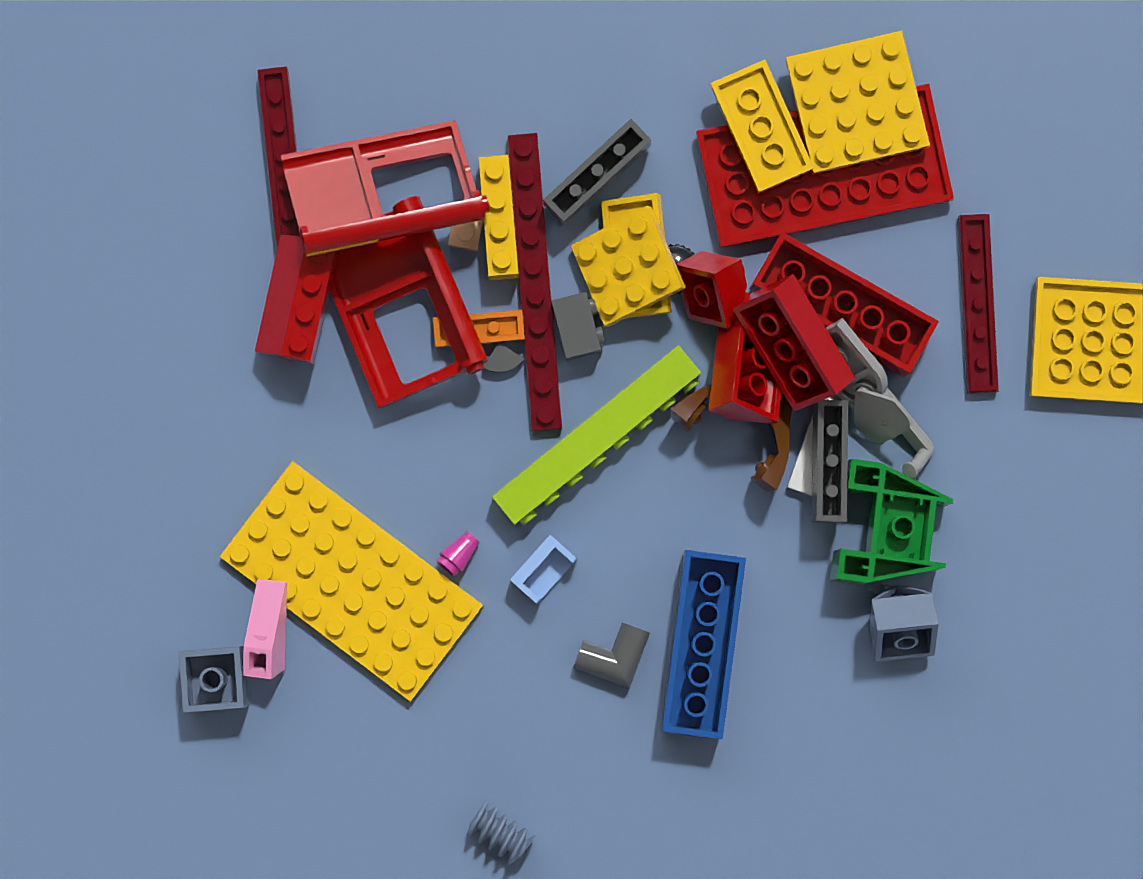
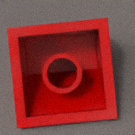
M700 251L676 264L686 287L682 290L688 319L727 329L731 327L736 317L732 308L742 301L747 289L742 260Z

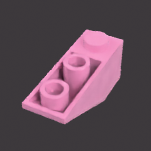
M257 580L244 642L243 676L272 679L285 670L287 582Z

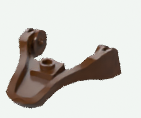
M711 385L698 389L671 408L672 420L686 431L690 430L692 424H698L701 421L700 414L707 406L704 402L710 399ZM782 391L778 422L767 423L773 431L776 444L774 455L770 454L764 462H759L755 466L756 473L751 477V480L765 491L778 490L789 458L792 407Z

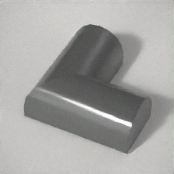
M622 622L612 650L583 640L573 668L630 689L650 632Z

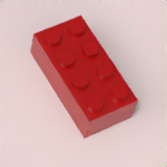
M794 274L751 293L732 308L794 411L837 395L855 379L854 374Z

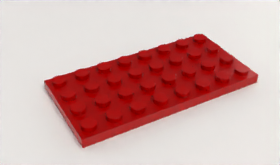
M930 84L916 86L930 143L929 148L813 175L812 171H809L759 194L728 125L696 131L720 248L778 237L781 232L788 235L953 201L954 195ZM797 110L791 111L789 113L806 149Z

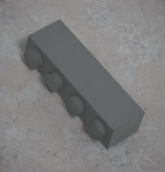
M630 119L544 198L543 205L564 227L651 146L652 140Z
M822 400L813 404L811 522H847L848 400Z

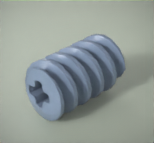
M485 801L469 824L468 835L473 836L480 832L478 842L483 843L490 839L488 849L491 851L495 847L500 846L498 856L501 858L505 854L510 853L508 863L511 865L521 858L536 835L525 839L527 834L526 828L515 832L517 822L513 821L506 825L508 816L503 814L497 819L498 808L493 807L487 812L488 801Z

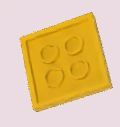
M645 206L571 245L604 326L609 327L686 288L650 206Z

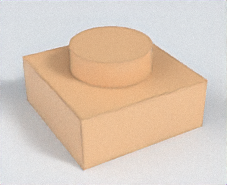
M483 221L451 226L448 246L478 252Z

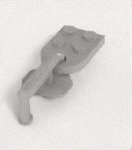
M842 318L826 327L854 374L855 379L837 395L842 400H848L849 404L854 405V423L868 440L881 444L900 434L906 438L917 454L911 462L903 464L902 471L904 475L914 479L934 453V445L887 387L888 380L883 367Z

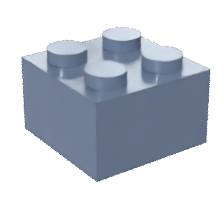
M244 646L179 652L183 713L245 708L249 706L247 676H243Z

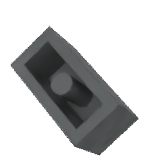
M587 292L552 300V307L566 361L601 353L600 345L605 344L602 328H596L593 316L598 315L595 300L593 298L588 299Z

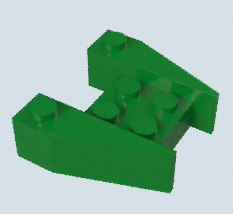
M849 459L847 467V493L872 496L866 552L842 548L833 551L830 581L862 585L946 568V563L930 561L936 506L945 507L953 504V499L882 463Z

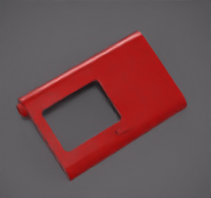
M413 196L396 203L392 207L393 211L384 215L389 216L423 209L424 206L420 196ZM434 230L339 250L330 292L378 408L399 402L465 372L468 375H472L485 369L484 363L488 361V358ZM424 288L427 289L455 355V362L422 378L404 384L400 379L376 321L374 311L383 305Z

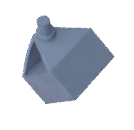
M878 581L868 583L867 589L877 595L871 600L869 634L875 662L934 656L939 623L933 594L908 586L897 585L891 587L888 584L884 586Z

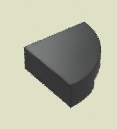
M498 343L488 361L484 364V367L491 372H506L519 366L524 358L503 344Z

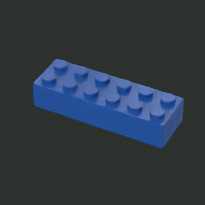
M684 550L661 730L664 732L723 739L746 558Z

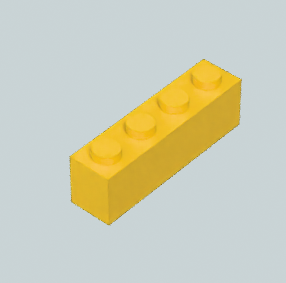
M509 155L478 157L481 193L486 195L489 204V213H485L484 219L489 280L519 278Z

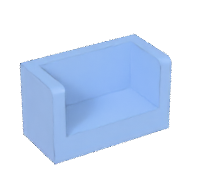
M549 535L510 580L537 604L577 558Z

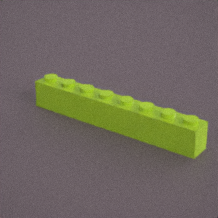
M678 345L500 489L492 498L514 525L520 522L524 526L537 515L534 510L544 503L547 507L560 497L557 491L565 484L571 488L584 477L580 473L589 465L594 469L607 458L604 455L607 450L612 446L618 450L629 441L630 438L627 436L629 432L634 428L641 431L653 421L650 415L658 409L664 412L676 402L674 396L681 390L688 393L700 382L697 380V377L701 374L700 370Z

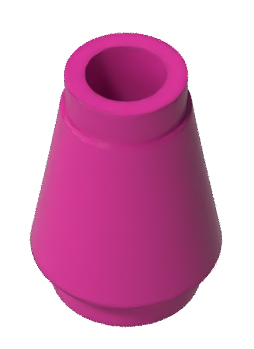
M466 531L439 553L440 558L437 560V563L446 572L455 577L458 572H463L480 542Z

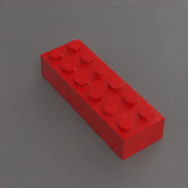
M781 232L749 288L755 292L794 274L825 328L843 318L876 360L902 377H906L911 373L939 323L933 317L784 232Z

